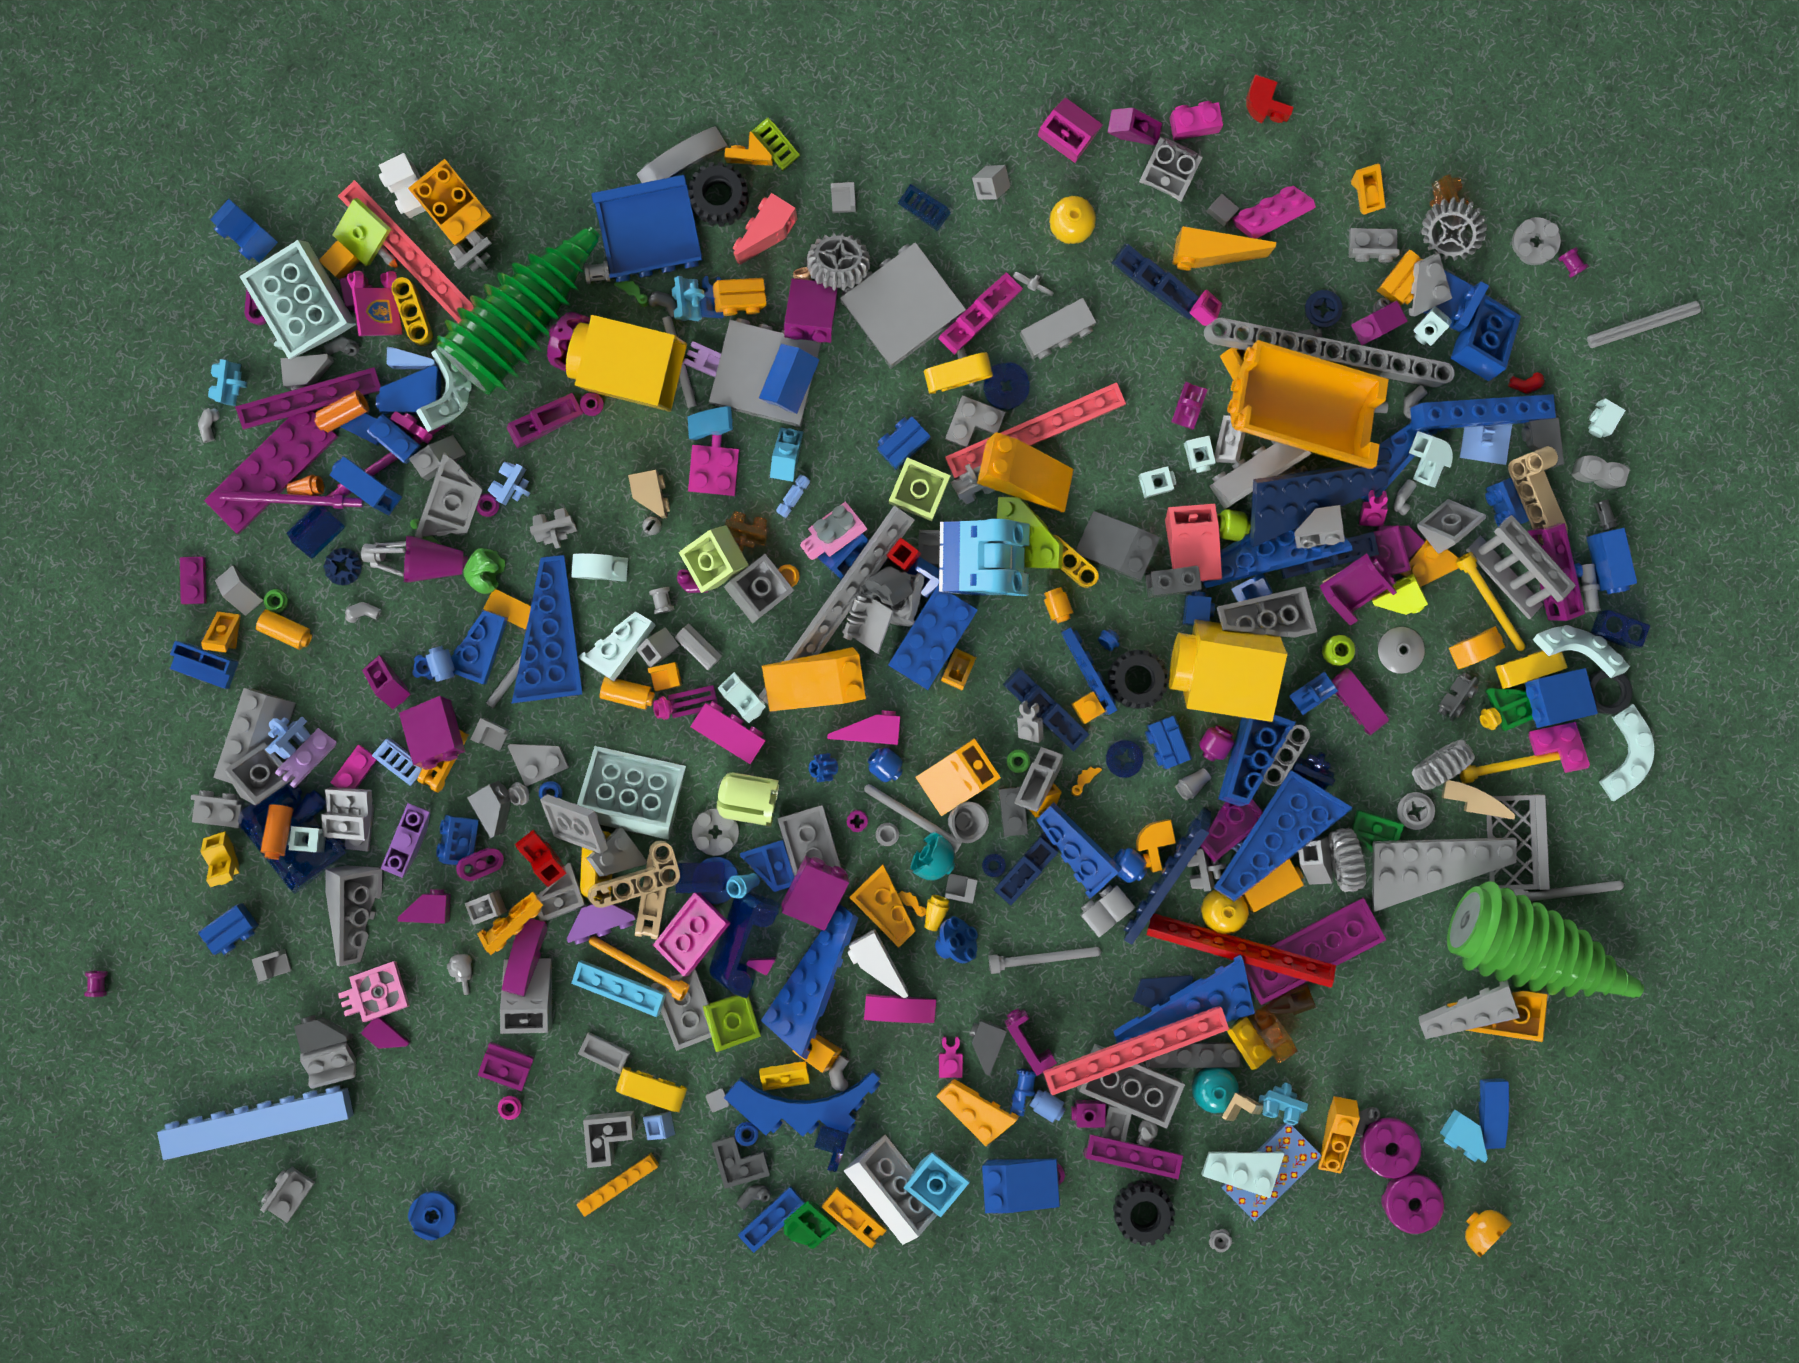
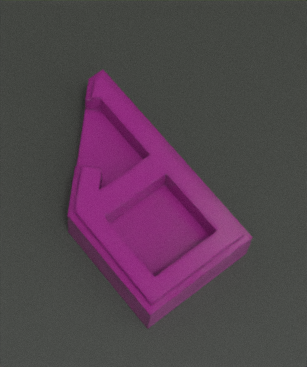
M1379 526L1377 530L1379 531L1393 526ZM1399 526L1409 559L1425 542L1409 526Z
M381 1017L373 1019L361 1032L378 1049L405 1047L410 1044L405 1037Z

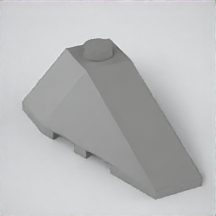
M1306 587L1217 607L1222 630L1291 638L1317 632Z
M349 865L326 869L325 892L337 966L361 962L368 939V934L365 932L368 919H374L375 912L371 911L375 898L380 899L382 893V869L380 867Z

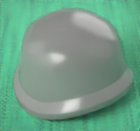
M973 802L960 803L951 811L948 817V826L951 832L962 843H972L981 838L989 824V818L984 808Z

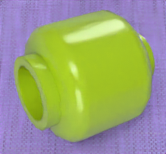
M1225 509L1220 514H1217L1220 538L1240 541L1245 535L1249 534L1251 523L1248 521L1246 513Z
M1332 636L1324 642L1322 654L1324 659L1331 665H1344L1353 659L1355 645L1347 636Z

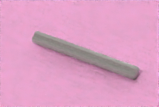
M1694 301L1587 337V342L1590 348H1595L1696 315L1701 312L1699 302Z

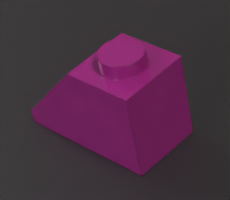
M1135 108L1114 109L1111 111L1108 133L1121 140L1156 146L1159 141L1162 123Z
M1398 300L1354 322L1351 326L1362 346L1404 324L1408 320Z
M380 655L362 670L374 694L391 709H395L411 695L405 683Z
M430 889V893L422 894L398 916V922L440 924L449 922L451 894L444 893V889Z

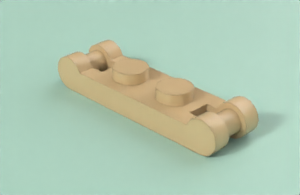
M650 853L646 868L653 867ZM671 869L664 870L662 874L663 880H669ZM650 876L644 877L643 887L650 885ZM667 888L641 896L635 936L642 937L646 935L651 936V939L655 940L659 938ZM645 920L653 921V927L644 926Z

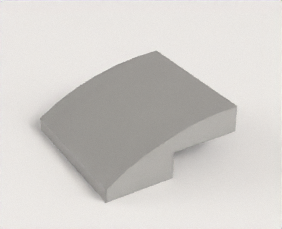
M337 787L325 789L327 812L322 814L323 837L366 840L371 821L372 790Z

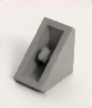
M234 565L215 580L222 597L245 616L264 601Z
M499 890L465 903L473 925L507 912Z

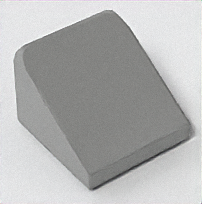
M1221 194L1206 212L1222 226H1225L1239 208Z

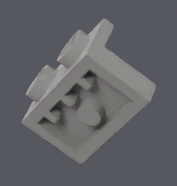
M1349 229V258H1355L1357 262H1367L1369 258H1378L1379 262L1386 263L1392 262L1393 259L1400 255V250L1397 249V229Z
M199 790V794L191 795V800H195L192 822L241 828L244 800L237 799V794L223 793L222 797L214 796L213 791Z
M347 1042L300 1054V1062L309 1075L308 1085L311 1089L356 1076V1058Z
M294 1167L287 1171H281L275 1180V1183H277L273 1191L269 1190L261 1201L264 1205L260 1211L264 1213L268 1210L286 1223L290 1221L316 1183Z

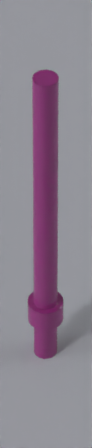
M220 491V500L323 505L333 506L336 509H344L345 507L363 508L364 500L361 498H350L334 494L331 497Z

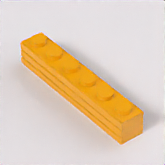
M652 1153L648 1154V1156L598 1190L577 1203V1207L584 1217L658 1168L659 1163Z

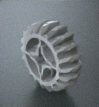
M1455 197L1451 198L1450 203L1444 198L1440 205L1436 203L1433 205L1432 210L1427 211V218H1424L1422 222L1424 227L1421 233L1425 235L1424 243H1430L1428 250L1436 249L1435 254H1444V260L1452 256L1455 261L1458 259V255L1465 259L1468 253L1473 255L1476 248L1479 249L1482 246V241L1486 237L1487 224L1484 223L1486 218L1485 215H1479L1481 212L1480 208L1472 209L1473 201L1466 205L1464 204V198L1459 203L1456 202ZM1438 220L1443 228L1440 235L1436 229V222ZM1467 224H1470L1473 231L1471 238L1467 236L1468 232L1465 229Z
M833 232L831 237L824 234L822 240L816 239L815 244H811L810 251L807 254V268L811 278L815 279L817 284L823 283L825 289L831 286L834 291L836 288H841L844 291L847 286L853 289L855 284L860 285L862 279H866L867 272L870 269V255L867 252L866 245H861L860 239L854 240L852 235L845 237L844 233L841 236H836Z
M1457 740L1447 744L1413 768L1412 775L1415 782L1422 790H1429L1440 786L1471 765L1475 759L1473 750L1464 740Z
M1349 828L1336 829V831L1330 832L1328 840L1331 864L1338 886L1344 892H1354L1364 888L1367 878L1364 855L1362 854L1356 834Z

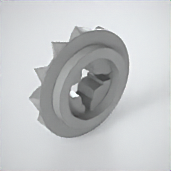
M1419 792L1405 795L1400 799L1399 805L1396 808L1398 819L1405 827L1414 830L1427 827L1435 815V807L1432 800L1427 795ZM1412 803L1416 807H1424L1418 812L1419 819L1413 814L1407 815L1412 810Z

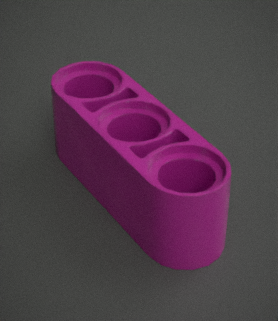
M1346 668L1331 680L1338 690L1335 693L1345 707L1348 706L1351 709L1349 712L1359 725L1362 724L1365 727L1364 731L1369 736L1389 722L1386 714L1351 670Z

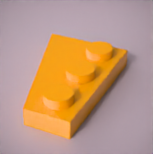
M882 864L849 898L899 948L916 930L884 864Z
M534 892L514 905L506 918L499 917L493 921V927L486 932L483 929L477 933L484 949L490 955L495 951H500L512 935L518 934L523 929L525 922L539 914L543 904Z
M955 1079L936 1096L985 1146L990 1144L1019 1118L1013 1112L1009 1114L1000 1108L1001 1105L994 1101L990 1103L983 1099L978 1092Z

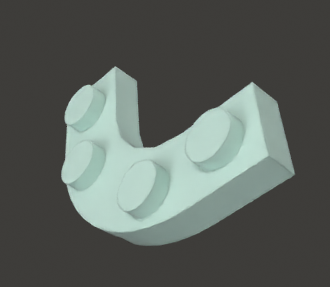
M435 349L431 354L444 376L446 382L445 392L441 399L416 411L428 432L451 422L464 411L468 404L467 401L472 386L471 382L438 349Z
M1569 625L1554 627L1537 633L1533 639L1548 656L1566 650H1574L1587 655L1610 678L1625 673L1630 667L1623 657L1607 644L1603 637L1595 636Z
M1634 704L1628 705L1621 712L1612 716L1625 736L1628 744V755L1625 762L1617 770L1599 781L1611 801L1617 800L1639 785L1648 774L1654 758L1652 733Z

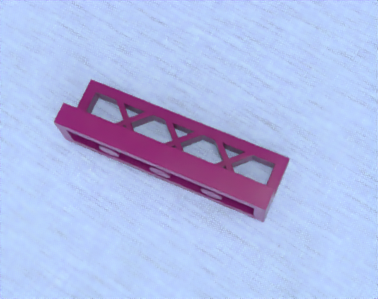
M1559 523L1548 528L1528 530L1531 537L1576 585L1560 602H1557L1552 595L1544 599L1548 620L1568 621L1585 614L1565 523ZM1538 535H1542L1543 546L1539 543ZM1554 603L1558 606L1559 614H1555Z
M1093 1134L1089 1135L1087 1148H1084L1083 1153L1086 1159L1179 1179L1183 1160L1182 1154Z

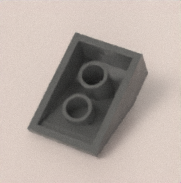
M1093 511L1076 552L1087 560L1139 582L1146 571L1160 537Z

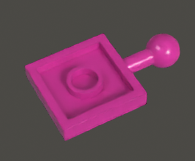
M722 434L712 435L711 446L692 445L688 492L735 496L740 450L722 448Z

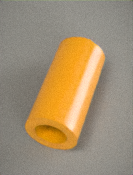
M268 609L262 612L256 624L257 631L299 650L307 647L312 639L309 628Z
M605 676L600 690V699L646 710L647 706H652L655 693L651 692L652 688L649 686L617 678L615 681H612Z

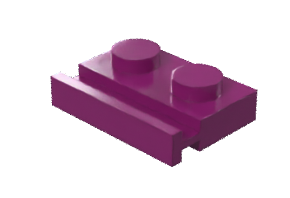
M490 1042L478 1076L522 1091L535 1057Z

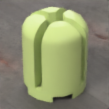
M734 772L726 774L721 781L718 792L717 810L719 815L725 819L771 827L774 817L772 813H774L778 796L779 780Z

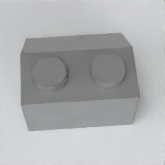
M766 554L724 586L725 590L752 623L794 591Z

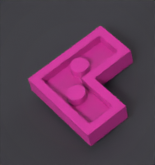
M1576 722L1529 732V740L1535 756L1558 751L1565 773L1589 768L1590 763Z

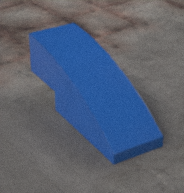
M1503 1078L1480 1079L1481 1101L1479 1102V1121L1485 1149L1505 1148L1509 1117V1082Z

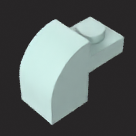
M1417 431L1409 451L1410 454L1421 457L1413 480L1435 488L1443 467H1451L1452 449L1446 441Z
M573 554L572 578L627 581L628 558L602 554Z
M735 672L718 687L724 698L738 710L748 723L759 717L762 710L766 707L758 695Z

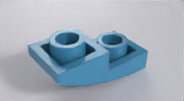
M731 407L714 408L688 416L689 439L698 440L710 434L721 435L733 430Z

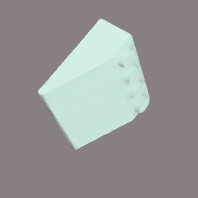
M297 240L240 276L288 359H292L335 338L356 325L355 320L347 307H345V303L319 262L309 242Z
M594 746L577 805L595 811L598 815L599 825L613 828L622 827L627 831L669 840L686 766Z

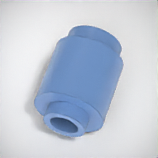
M443 646L429 649L430 654L426 655L431 675L435 677L436 682L455 677L453 673L455 668L449 649L444 650Z
M1039 1089L1029 1106L1034 1108V1112L1050 1122H1053L1055 1119L1059 1121L1066 1110L1063 1107V1101L1049 1092H1042Z

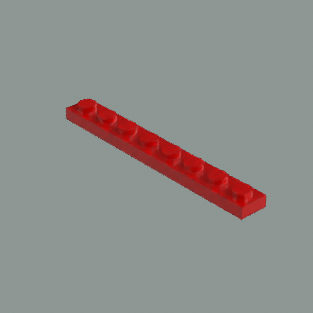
M1153 914L1150 918L1146 934L1148 936L1232 960L1241 954L1246 964L1332 988L1336 965L1232 935L1222 934L1158 914Z

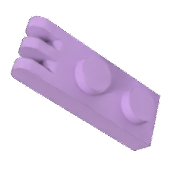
M692 341L690 346L697 349L698 353L688 350L687 355L695 359L691 361L685 358L683 363L715 378L721 354Z
M318 728L276 770L275 774L281 776L287 771L283 780L288 782L294 776L295 779L290 785L295 788L328 755L337 742Z

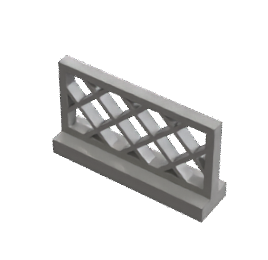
M1545 795L1492 796L1496 800L1503 802L1520 820L1510 828L1501 820L1502 817L1493 816L1496 821L1492 824V816L1486 815L1487 838H1496L1492 834V829L1500 822L1509 830L1503 838H1507L1512 833L1521 841L1516 849V853L1523 845H1526L1531 850L1532 855L1526 863L1516 856V860L1523 866L1514 875L1504 867L1500 868L1511 878L1505 885H1500L1499 888H1509L1511 890H1550ZM1519 800H1529V811L1522 817L1513 807ZM1506 801L1514 802L1511 805H1509ZM1529 814H1530V823L1526 820V818L1529 816ZM1523 821L1530 827V834L1524 840L1514 832ZM1530 838H1531V846L1526 843ZM1531 862H1532V870L1528 867V865H1529ZM1526 868L1532 873L1533 884H1522L1516 877ZM1500 869L1489 872V881L1495 882L1494 876ZM1513 880H1515L1518 883L1515 885H1510Z

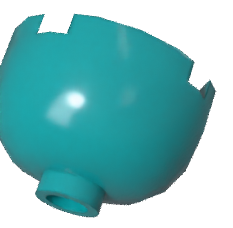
M933 832L923 840L927 842V845L922 849L921 853L918 850L916 851L910 866L914 874L925 880L932 881L950 874L955 866L952 844L943 836Z
M1224 1067L1201 1069L1194 1077L1191 1085L1192 1095L1197 1105L1203 1110L1214 1114L1224 1113L1235 1093H1239V1084L1235 1076Z

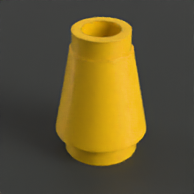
M932 895L931 899H928L924 925L926 929L938 931V927L950 908L947 898L940 895Z

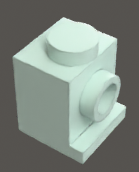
M1435 306L1416 325L1413 330L1416 333L1414 337L1421 344L1425 345L1428 343L1431 346L1449 328L1452 320ZM1428 326L1433 327V328H1434V332H1433V333H1430V332L1426 329V327H1428Z
M1605 398L1598 401L1596 406L1600 409L1596 408L1589 418L1591 421L1588 427L1589 433L1598 438L1611 435L1626 411Z
M1210 436L1188 440L1184 443L1190 470L1196 469L1197 473L1211 470L1210 466L1216 462ZM1197 452H1201L1203 454L1202 460H1197L1195 458V454Z
M1168 466L1141 473L1138 476L1144 498L1174 490L1173 485H1176L1174 472H1169ZM1154 479H1160L1162 485L1156 487L1153 483Z
M291 826L287 844L289 845V850L324 853L326 837H323V829ZM307 835H309L308 844L305 842Z

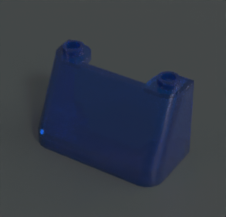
M289 781L256 806L251 804L240 811L238 823L259 851H261L269 805H283L293 808L289 831H291V826L322 829L301 803L300 795H302V791L298 785L293 788ZM307 835V836L305 837V842H306L307 844H308L309 835ZM326 837L324 853L289 850V845L287 844L285 856H280L278 860L265 859L286 886L296 894L345 856L346 852L344 850L346 847L339 838Z
M752 892L747 893L743 898H734L727 917L730 924L720 936L709 969L713 979L733 994L746 999L751 992L755 980H752L748 975L747 965L739 962L752 925L759 927L770 926L779 914L782 905L780 902Z

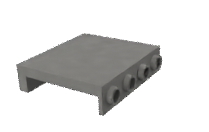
M916 242L911 246L909 244L904 245L899 249V255L892 260L890 257L884 260L879 265L880 269L876 272H868L866 279H862L860 285L858 284L853 289L848 287L841 293L843 295L840 298L842 305H845L884 357L890 369L955 322L966 311Z
M744 319L730 320L709 399L710 404L718 407L729 406L731 410L801 428L811 382L797 414L759 399V396L781 344L800 348L818 358L819 351L822 348L821 343L811 340L784 338V330L781 333L772 331L773 328L768 325L759 324V327L750 325V322Z

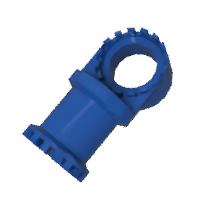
M1017 1069V1074H1019L1018 1084L1014 1094H1012L1013 1103L1010 1114L1013 1112L1018 1116H1024L1026 1096H1035L1033 1089L1036 1074L1031 1069L1029 1072V1069L1027 1071L1026 1069Z

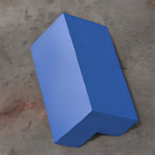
M781 344L759 399L797 414L819 359L800 348Z
M181 641L174 642L170 655L174 656L170 667L171 670L224 689L230 688L239 661Z

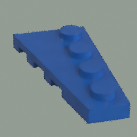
M1409 423L1379 445L1377 461L1387 460L1390 463L1388 485L1374 491L1375 497H1379L1415 456L1409 453L1417 431H1412V423ZM1421 430V431H1420V432H1423V433H1426V434H1428V435L1433 436L1432 434L1427 433L1426 430ZM1368 494L1361 497L1364 502H1369Z
M1054 802L1037 818V822L1053 845H1057L1062 854L1060 856L1064 862H1068L1075 872L1074 877L1078 883L1081 882L1087 891L1085 893L1089 899L1122 869Z

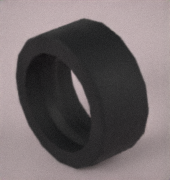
M1603 670L1594 672L1588 677L1598 713L1614 714L1621 712L1628 706L1632 699L1633 689L1630 680L1625 674L1611 678L1620 685L1621 696L1615 704L1610 706L1599 703L1595 697L1596 684L1601 679L1610 677Z

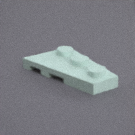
M635 611L616 626L611 635L604 640L600 639L597 641L592 650L588 653L583 652L578 658L607 678L615 681L636 653V649L644 642L656 625Z
M1208 1152L1201 1174L1204 1177L1270 1198L1284 1152Z

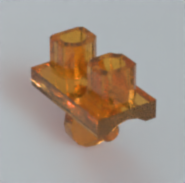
M1451 174L1432 183L1434 189L1432 192L1435 199L1429 202L1430 207H1433L1436 203L1440 205L1444 198L1448 203H1450L1453 197H1455L1456 202H1460L1457 194L1462 189L1460 178H1452ZM1465 199L1464 204L1468 205V200Z
M734 511L730 520L726 519L725 525L728 527L735 542L739 544L741 552L744 551L745 546L754 548L755 543L765 545L767 540V520L755 517L753 525L744 524L746 515Z

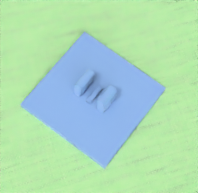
M1512 424L1465 427L1460 458L1506 465Z

